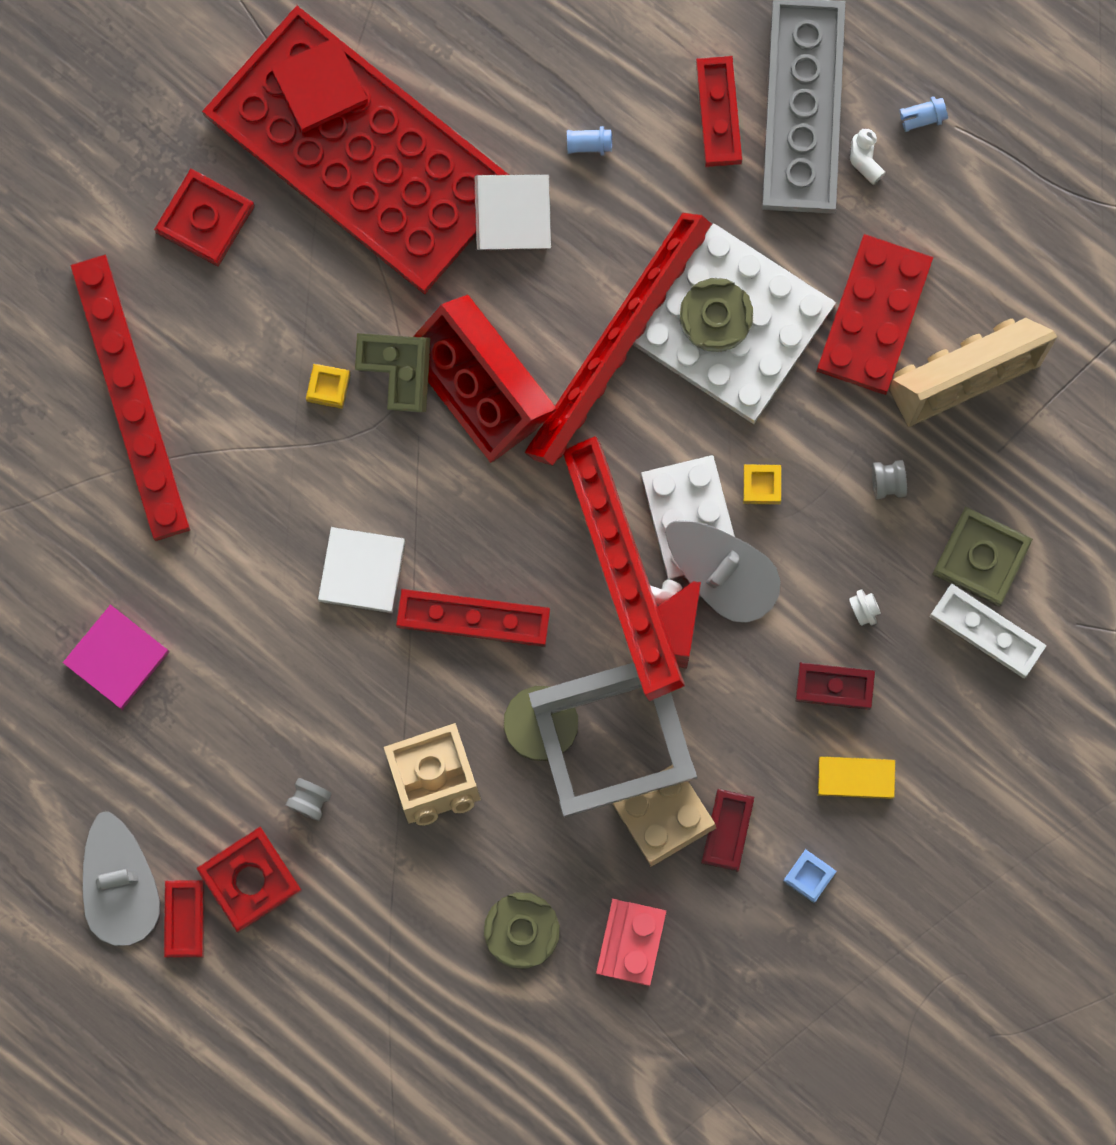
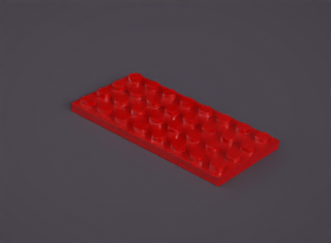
M297 5L204 108L202 113L215 126L425 295L476 236L475 176L509 174L339 38L338 40L368 98V103L302 133L272 73L271 66L336 36Z

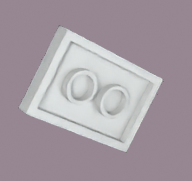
M711 455L641 472L667 579L677 580L685 578L668 546L665 530L670 522L693 521L703 523L734 536L714 456Z

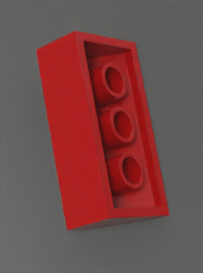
M469 295L441 304L413 336L430 338L428 383L490 463L497 460L535 432L557 409Z

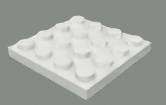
M713 223L705 235L704 242L693 252L686 263L685 271L674 281L666 293L664 303L654 311L646 324V330L635 340L633 346L752 424H755L835 307L836 302ZM709 278H723L734 282L735 285L739 286L749 295L753 306V323L747 337L735 348L723 352L705 351L693 345L684 335L679 321L681 302L687 292L698 282Z

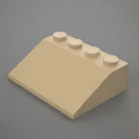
M1013 318L1008 319L993 328L995 332L983 338L980 334L973 335L961 342L962 348L951 353L944 349L931 355L927 359L929 363L921 367L915 368L914 365H909L900 369L894 374L895 379L892 380L889 390L908 427H911L1040 367L1057 339L1054 330L1027 318L1016 323Z

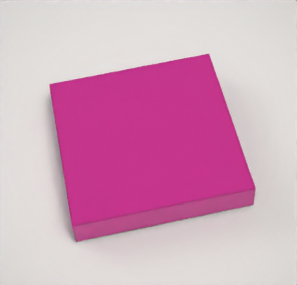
M110 604L62 663L123 710L169 654V650Z

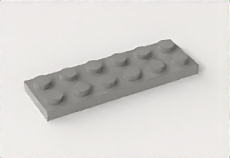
M772 1L762 210L835 214L845 1Z

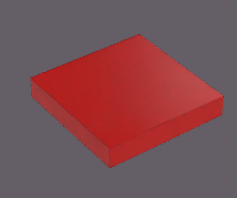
M337 36L271 66L272 73L302 133L368 103V98Z
M190 169L154 228V231L161 237L219 267L255 205L253 201Z

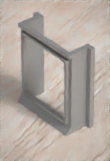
M634 662L528 693L536 715L564 817L697 779L670 692L653 701L673 768L575 797L551 714L642 688Z

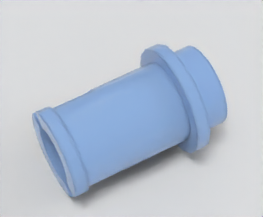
M930 97L929 102L899 109L901 120L916 116V118L902 123L905 132L935 122L937 125H942V120L948 119L943 98L935 99V97Z
M600 126V130H567L568 154L575 152H600L601 156H603L605 152H612V131L604 130V126Z

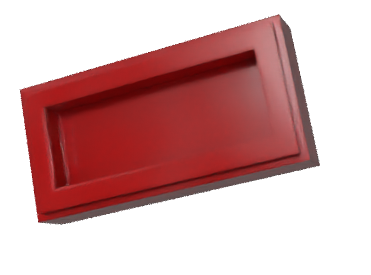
M203 880L165 881V958H204L205 882Z

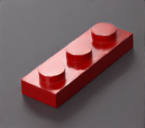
M733 56L697 58L696 71L705 167L742 164V151Z

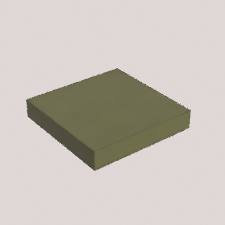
M965 506L932 574L1000 607L1033 539Z

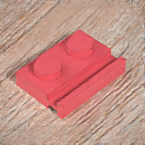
M612 898L596 974L650 986L666 910Z

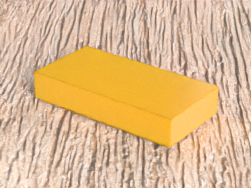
M819 757L817 796L894 799L895 760Z

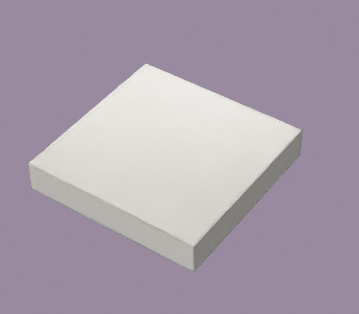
M549 175L475 176L477 250L551 248Z
M331 527L318 597L319 602L393 613L405 539Z

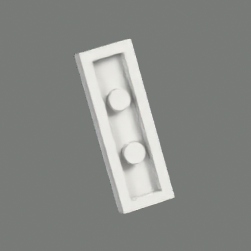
M952 583L929 616L1022 678L1028 675L1047 646Z

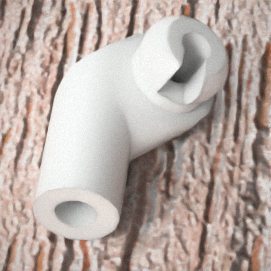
M862 129L858 134L854 135L851 141L850 161L872 185H875L886 172L873 160L874 144L877 141L875 133L870 129Z

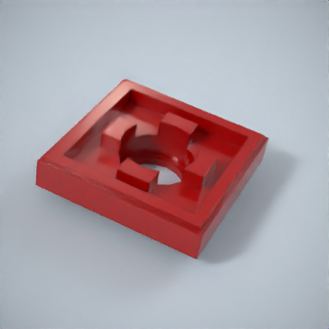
M258 827L196 868L237 933L302 892V889L261 827ZM247 867L259 869L264 876L262 889L253 895L242 893L237 886L238 874Z

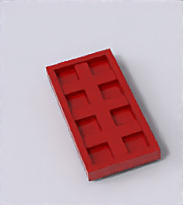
M864 234L816 372L886 395L933 257Z

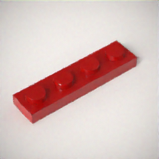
M401 589L396 626L401 629L546 647L550 608Z

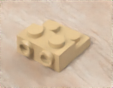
M456 723L384 747L409 824L416 822L418 825H428L436 821L440 813L452 810L454 813H464L474 807V802L481 800Z

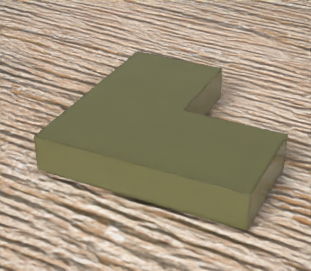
M357 333L355 370L389 373L387 410L426 412L430 338Z

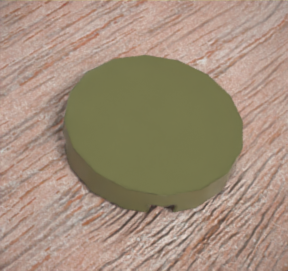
M709 278L698 282L687 292L681 302L679 321L684 335L693 345L705 351L723 352L735 348L747 337L753 323V306L749 295L739 286L735 285L734 282L723 278Z
M533 686L520 691L510 701L504 714V732L509 744L519 755L532 761H548V757L528 693L550 686ZM575 707L551 714L562 754L573 745L578 733V714Z
M516 892L503 897L491 907L485 919L484 937L489 951L500 963L511 968L529 969L542 964L553 954L559 942L560 925L555 911L545 899L532 893Z

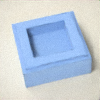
M805 849L783 882L815 903L837 871Z

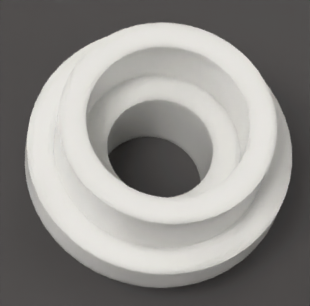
M863 589L858 590L857 595L849 599L860 625L870 623L872 626L877 624L875 616L881 614L874 595L872 593L866 595Z

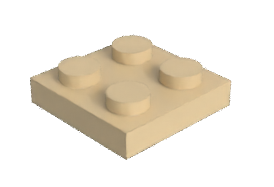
M673 764L662 771L672 769ZM689 781L612 803L651 867L716 829L713 819Z

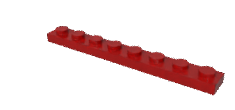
M681 214L556 403L555 407L557 409L543 423L525 450V453L533 460L553 466L556 460L563 456L567 443L575 431L585 423L587 413L594 402L604 394L608 381L616 369L620 368L625 362L627 352L635 340L646 330V324L650 317L664 303L666 293L674 281L685 271L686 263L693 252L704 242L705 234L712 223L703 215Z
M105 254L70 265L153 539L159 541L190 531L185 509L108 258Z
M594 436L567 448L563 455L644 694L649 701H652L684 687L685 684L601 443Z

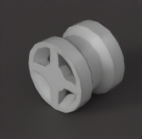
M903 460L895 461L892 465H883L881 462L872 463V483L876 500L884 499L886 495H895L898 498L906 497L907 479Z
M298 778L295 783L296 792L293 797L288 798L285 806L308 818L320 821L323 815L321 812L323 803L329 801L332 793L309 781Z

